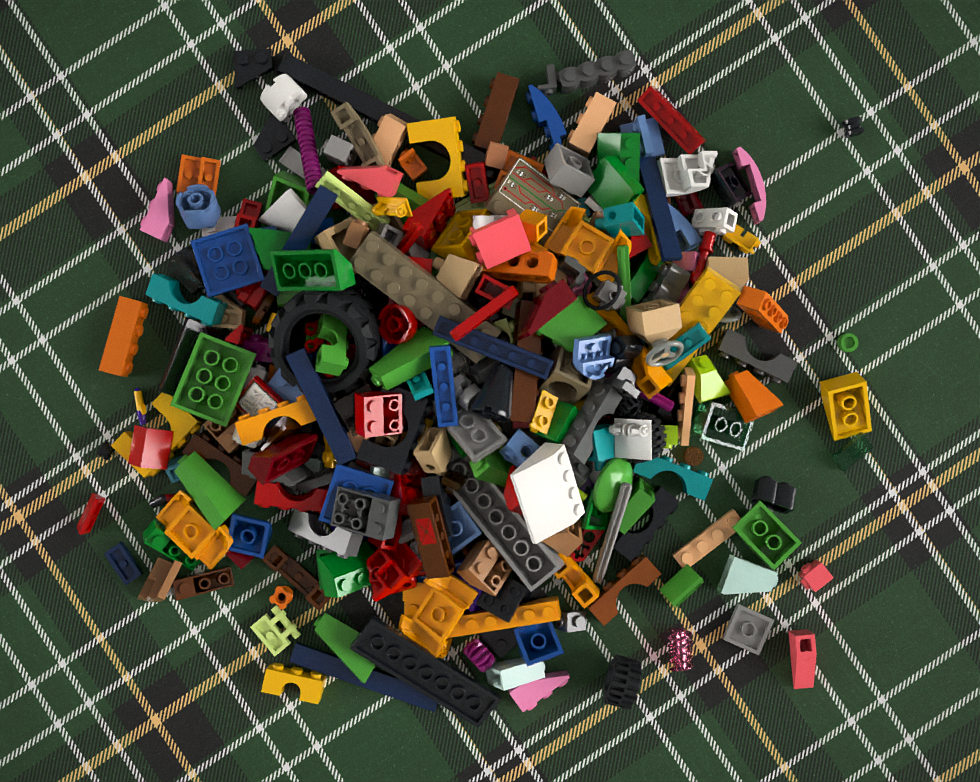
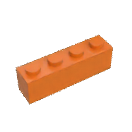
M119 296L100 363V371L128 377L132 372L133 357L138 352V339L142 336L144 330L142 325L149 313L147 303Z

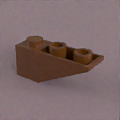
M231 566L175 578L170 587L172 599L177 601L234 586Z

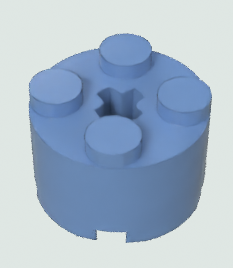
M203 184L191 185L187 187V191L183 194L180 192L176 197V206L187 228L203 229L213 228L217 225L221 215V208L214 191L210 190L208 186Z

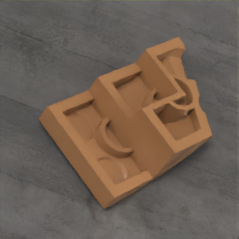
M158 557L137 599L148 602H161L165 600L182 563L176 560L171 563Z

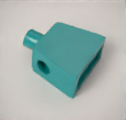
M634 202L605 208L604 218L595 219V227L598 230H606L612 237H617L620 230L626 236L644 235V216Z
M602 423L594 428L592 436L594 449L587 460L594 461L595 471H601L606 465V460L615 457V435L609 432V426L613 424Z

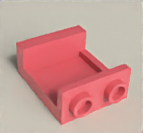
M514 208L507 210V216L478 229H474L473 226L469 228L471 235H468L472 246H476L478 252L475 253L479 264L483 263L486 269L531 250L519 214Z

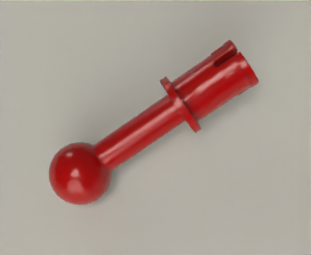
M712 231L704 232L701 246L698 247L700 257L696 270L691 273L689 278L693 285L703 273L708 255L713 254L712 248L716 234Z

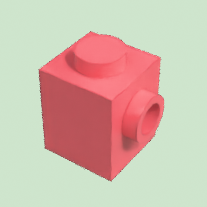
M817 560L805 564L798 573L803 587L817 592L834 578L822 562Z

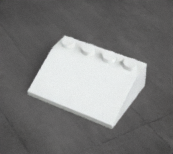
M545 442L510 474L533 544H537L573 525L585 513L565 444Z

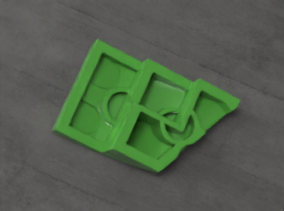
M581 295L535 333L539 336L544 334L553 339L552 342L554 344L562 346L573 353L574 339L593 336L603 329L607 322L595 310L585 304Z

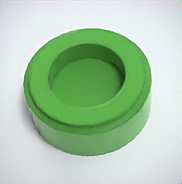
M852 333L842 334L837 340V346L842 352H852L858 347V338Z

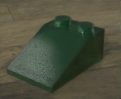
M697 400L691 419L690 435L744 452L754 420L745 423L737 409L712 401L699 403Z

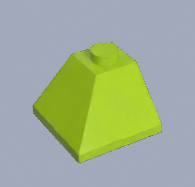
M707 355L691 358L685 366L692 367L696 375L694 395L699 403L731 393Z

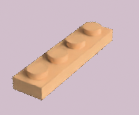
M684 367V373L680 375L682 392H679L678 402L681 405L680 410H677V421H679L678 439L681 446H689L696 377L692 367Z
M731 509L677 550L672 556L681 568L686 564L691 567L735 533L732 527L741 518L734 509Z

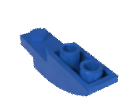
M532 84L528 85L525 96L527 103L532 105V120L537 122L538 128L546 126L543 129L546 139H550L551 145H549V150L551 151L556 143L562 145L561 140L566 139L565 127L559 114L547 97Z

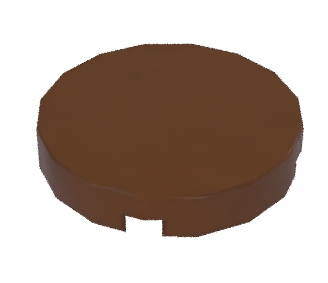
M270 292L268 293L252 320L253 324L259 325L277 296Z

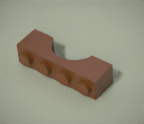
M644 554L639 555L638 558L632 559L631 565L627 569L623 568L617 573V578L614 581H608L602 587L603 590L600 592L599 597L587 607L605 626L618 614L616 599L622 588L630 584H641L648 587L661 573Z

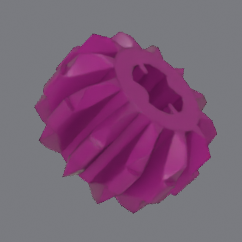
M473 639L463 649L465 656L481 672L489 670L496 661L494 655L478 639Z

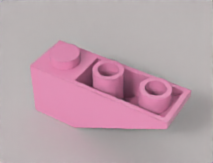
M164 178L157 186L155 198L149 203L147 215L141 220L140 230L166 243L174 229L175 219L173 183Z
M567 670L545 673V678L509 689V694L522 712L525 710L529 711L537 705L540 699L548 698L555 688L563 687L568 682L570 676Z

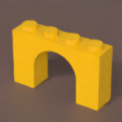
M456 116L407 123L409 143L439 142L446 147L451 158L447 174L441 179L417 182V193L430 200L447 188H451L453 198L466 196L467 191H469L464 175V165L466 162L462 160L461 152L464 151L462 140H459L458 132H461L459 120H456Z
M161 393L151 404L166 417L170 423L171 431H174L170 461L175 456L173 453L178 448L181 449L187 444L188 441L186 439L191 434H196L201 429L200 425L204 421L196 415L170 406L174 396ZM132 431L123 432L111 445L127 462L129 461L133 437ZM131 465L144 478L154 477L161 471V469L140 468Z

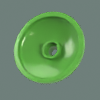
M614 457L606 463L599 473L593 491V502L597 510L603 513L613 511L621 484L626 482L632 485L633 470L631 464L626 462L627 459Z

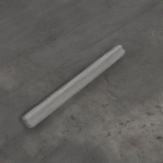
M623 482L621 484L593 573L592 580L595 583L600 584L603 582L632 491L630 483Z

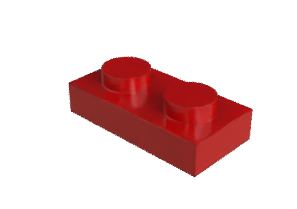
M485 161L465 164L471 204L486 202L490 197Z

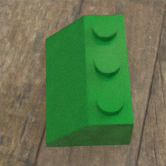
M636 131L597 133V167L599 166L598 162L603 157L616 155L639 182L640 133Z
M367 541L361 542L357 557L348 556V559L336 556L337 552H332L317 558L326 597L340 598L372 585L369 582V570L367 569L366 560L375 551Z

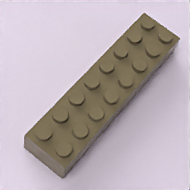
M371 231L349 261L354 271L396 303L410 309L417 319L433 331L440 315L462 323L478 311L467 301L454 295L432 274L376 231ZM487 319L475 328L494 337H498L502 331V328L490 319ZM449 342L476 364L483 356L480 353Z

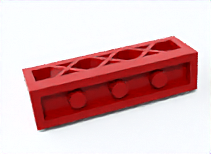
M650 86L637 99L646 111L688 154H692L706 141L655 86Z

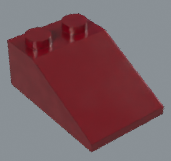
M554 279L539 289L540 294L535 297L517 336L519 341L531 336L578 299L564 279L558 282Z

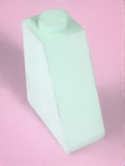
M730 554L717 590L724 595L770 592L777 585L778 573Z
M522 657L495 662L486 671L487 682L489 685L505 691L545 678V664L542 661L527 667Z

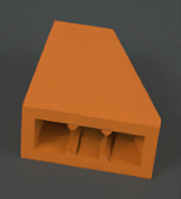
M748 370L741 373L735 371L728 375L729 379L725 381L726 386L731 392L729 395L745 423L768 415L783 406V403Z

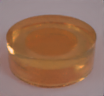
M692 446L684 451L683 458L687 464L697 466L703 461L704 454L700 448Z

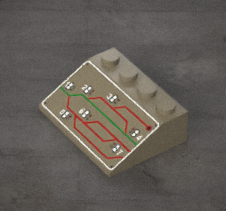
M519 156L485 202V208L495 215H507L506 211L512 208L519 215L526 209L547 215V233L537 242L544 247L566 211L571 206L579 207L581 202L561 187H554L549 182L548 177Z

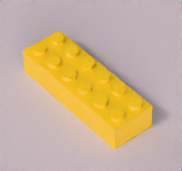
M707 266L680 302L682 328L668 341L676 339L698 322L710 335L739 297L741 289ZM649 345L646 349L650 351L653 348ZM697 350L666 371L673 380L667 385L668 387L671 386Z

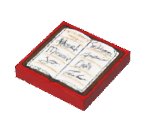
M257 375L240 394L236 405L245 414L250 413V416L258 414L257 410L269 407L270 410L277 408V403L284 400Z

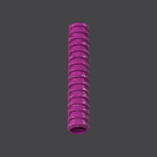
M298 107L293 111L305 176V185L309 194H315L318 189L315 185L322 177L309 108Z

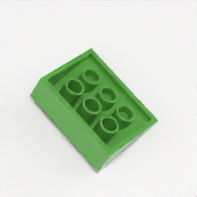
M200 332L170 406L227 427L257 354Z

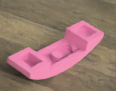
M738 147L732 154L737 169L746 170L755 203L749 206L755 225L764 219L766 210L765 186L754 160L742 147Z

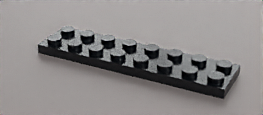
M375 616L370 618L350 645V649L477 728H479L501 700L499 694L442 658L435 657L426 648Z

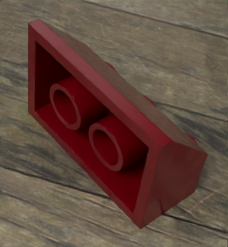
M297 433L293 436H287L283 441L271 444L261 452H255L250 458L248 470L262 485H265L308 462L319 436L309 433Z

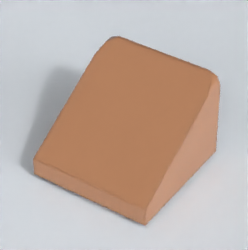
M490 141L485 155V165L503 169L509 146Z

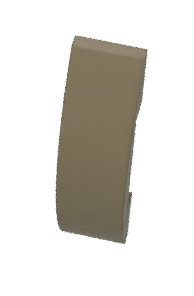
M348 102L343 103L330 112L340 130L344 129L354 145L356 152L363 162L361 166L385 165L373 137Z

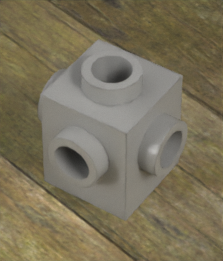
M604 280L600 283L592 296L594 300L599 302L598 306H603L614 298L617 292V282L613 281L612 283L609 280ZM623 286L617 301L609 308L604 309L605 311L617 310L624 305L627 292L622 290Z

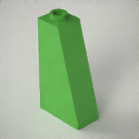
M423 325L411 340L399 344L369 368L372 374V382L377 387L381 386L385 390H389L431 368L430 346L447 345L449 342L432 335L433 331Z
M195 451L189 456L185 454L177 462L179 466L174 470L214 530L246 500Z
M324 613L323 617L319 615L314 623L316 627L315 632L360 682L365 684L375 664L350 649L351 643L358 636L359 632L327 613Z

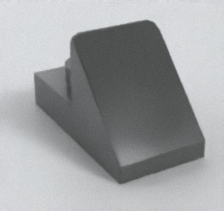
M621 367L603 381L605 384L612 385L621 396L637 399L640 391L635 388L634 384L637 375L626 367Z

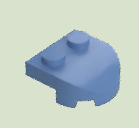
M600 334L574 339L573 364L579 373L593 380L605 376L604 372L608 367L613 366L615 357L610 355L611 335Z

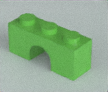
M323 313L318 320L317 338L325 339L331 345L322 344L317 352L316 372L340 376L342 371L347 369L349 361L348 357H346L349 347V341L346 340L349 328L336 317Z

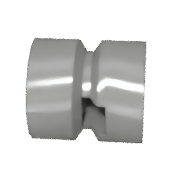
M459 374L454 378L456 401L466 411H471L472 404L481 389L477 385L472 384V381L466 376Z

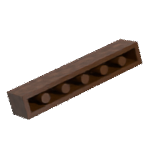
M521 300L516 303L512 344L543 356L541 340L544 339V334L539 336L533 333L531 336L520 341L517 338L533 304V301ZM510 366V370L513 371L511 418L509 422L529 424L532 422L536 410L535 402L539 397L537 381L540 377Z

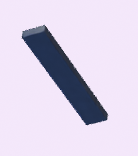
M640 157L639 177L641 185L645 189L643 192L662 262L679 261L683 256L656 158Z
M320 184L282 250H306L338 197L336 193ZM271 266L260 287L278 296L280 291L277 290L273 266Z
M441 315L439 316L432 335L547 380L554 360L477 329L472 330L460 340L455 341L450 332L461 323Z
M304 347L285 356L338 465L355 459L357 453L306 348Z

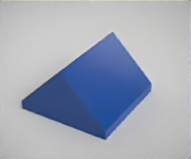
M233 513L229 528V535L232 536L233 543L229 550L264 558L273 533L271 522Z
M552 622L521 626L513 629L519 654L527 667L564 654Z

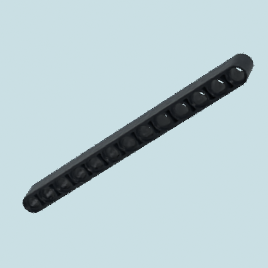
M285 53L276 70L280 75L287 74L297 84L338 105L348 102L358 115L378 124L382 116L390 113L406 123L420 122V120L290 54ZM408 132L405 136V139L409 140ZM436 141L415 143L451 162L448 150L441 143ZM463 143L464 151L461 152L462 160H465L466 164L485 161V153ZM485 165L488 181L495 182L501 169Z

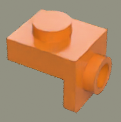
M413 148L410 150L406 149L399 155L398 162L413 182L428 171V168Z

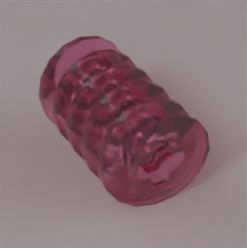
M682 628L668 629L667 632L673 633V635L667 637L668 640L673 641V643L668 644L669 648H673V651L668 652V655L674 656L673 659L668 660L669 663L674 664V666L669 667V670L681 672L692 669L694 666L691 662L693 655L690 654L693 651V648L690 646L692 644L690 639L692 632Z

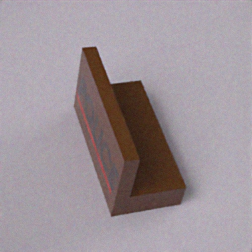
M283 416L264 435L267 442L260 448L261 451L267 449L271 444L283 441L287 436L295 435L302 426L295 419Z

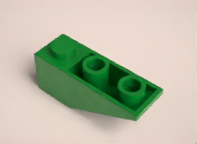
M154 519L143 532L144 543L172 560L181 562L183 566L193 571L201 560L191 559L164 533L165 526L160 521Z

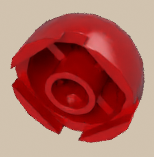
M387 305L379 314L378 320H381L379 332L387 343H406L418 331V319L410 309L403 305Z

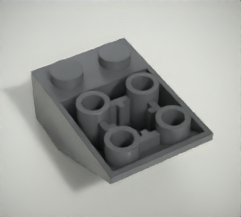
M262 442L255 449L248 448L242 451L241 474L249 475L250 478L256 479L248 470L250 458L255 452H261L260 448L266 442ZM302 464L271 482H282L286 486H295L298 482L313 475V471Z
M338 486L331 525L381 541L394 538L401 499L382 493Z

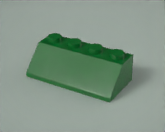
M336 249L269 251L278 291H342L356 284L352 264Z

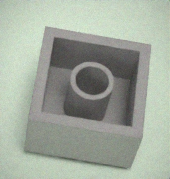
M559 143L555 144L544 159L549 182L554 187L565 189L571 195L575 194L582 197L595 181L588 158Z

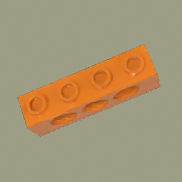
M530 250L489 269H486L483 263L480 264L484 268L479 278L486 274L498 280L547 284L555 279L558 261L555 255L549 251L538 253Z
M744 285L736 304L760 328L781 334L788 325L789 316L766 291Z

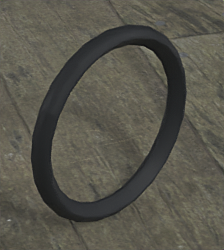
M608 270L593 274L583 288L585 304L593 310H604L612 306L621 293L622 285L619 276ZM604 274L613 276L617 282V292L614 298L603 306L592 305L587 299V289L591 281L597 276Z

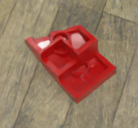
M407 542L403 544L398 543L396 551H386L385 549L378 548L366 560L367 569L369 570V582L372 584L373 590L372 599L377 602L410 581L423 569L422 560Z

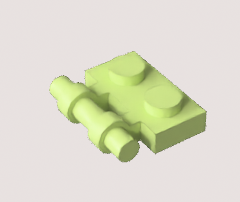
M277 605L271 609L275 615L272 619L266 613L250 627L274 657L291 643L287 638L289 634L294 639L301 635L296 629V624H292L286 617L287 613L284 610L281 611ZM280 621L286 630L282 632L275 623Z

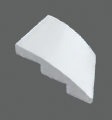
M717 151L681 154L678 158H660L657 161L666 197L685 195L708 188L711 180L710 175L714 169V160L718 154Z
M290 188L258 221L268 226H275L279 231L292 232L307 205Z

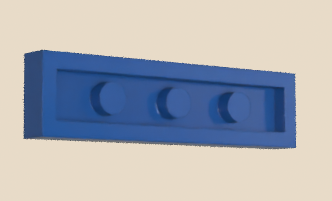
M450 344L430 346L438 427L457 426L458 414Z

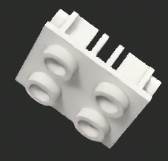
M614 418V424L609 426V432L615 435V458L652 460L651 420Z

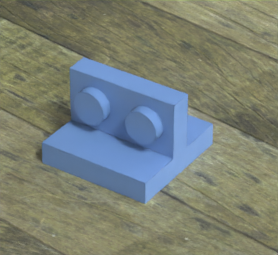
M645 115L637 116L635 122L619 125L620 132L636 131L640 133V157L656 158L665 155L659 125L654 118L646 119Z

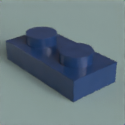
M123 542L118 543L104 553L125 585L144 574Z

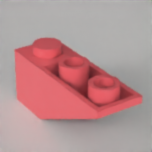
M387 165L343 167L337 170V173L342 175L343 179L350 182L355 181L360 184L361 188L373 190L380 197L396 195L404 174Z
M808 629L788 631L793 688H813L817 655L815 634Z

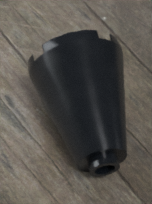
M499 364V366L493 368L472 404L471 410L474 414L488 420L490 418H497L496 422L501 423L510 421L513 371L510 370L509 366Z

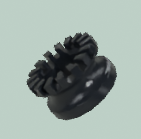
M106 441L98 450L97 456H103L104 460H109L115 449L110 445V442Z

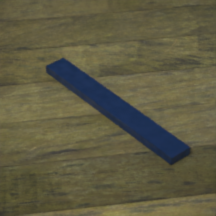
M296 642L289 662L435 712L437 702L391 674L373 669L364 684L360 682L338 656Z

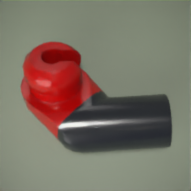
M161 494L151 499L149 505L152 508H156L169 502L175 494Z

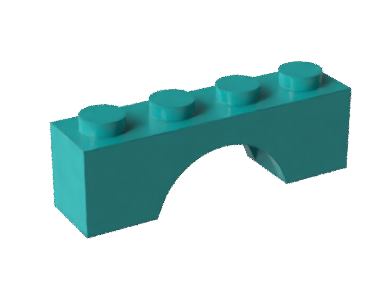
M158 273L152 274L145 294L151 297L153 302L167 304L170 310L182 311L185 313L184 316L191 319L197 318L201 320V324L209 327L221 324L228 303L218 298H209L203 295L196 302L190 303L182 296L178 280Z
M662 455V458L656 457L643 463L634 464L633 462V472L649 479L662 471L674 472L682 482L684 493L704 501L713 479L708 477L709 473L699 469L696 473L690 470L691 466L681 462L679 465L672 463V458Z

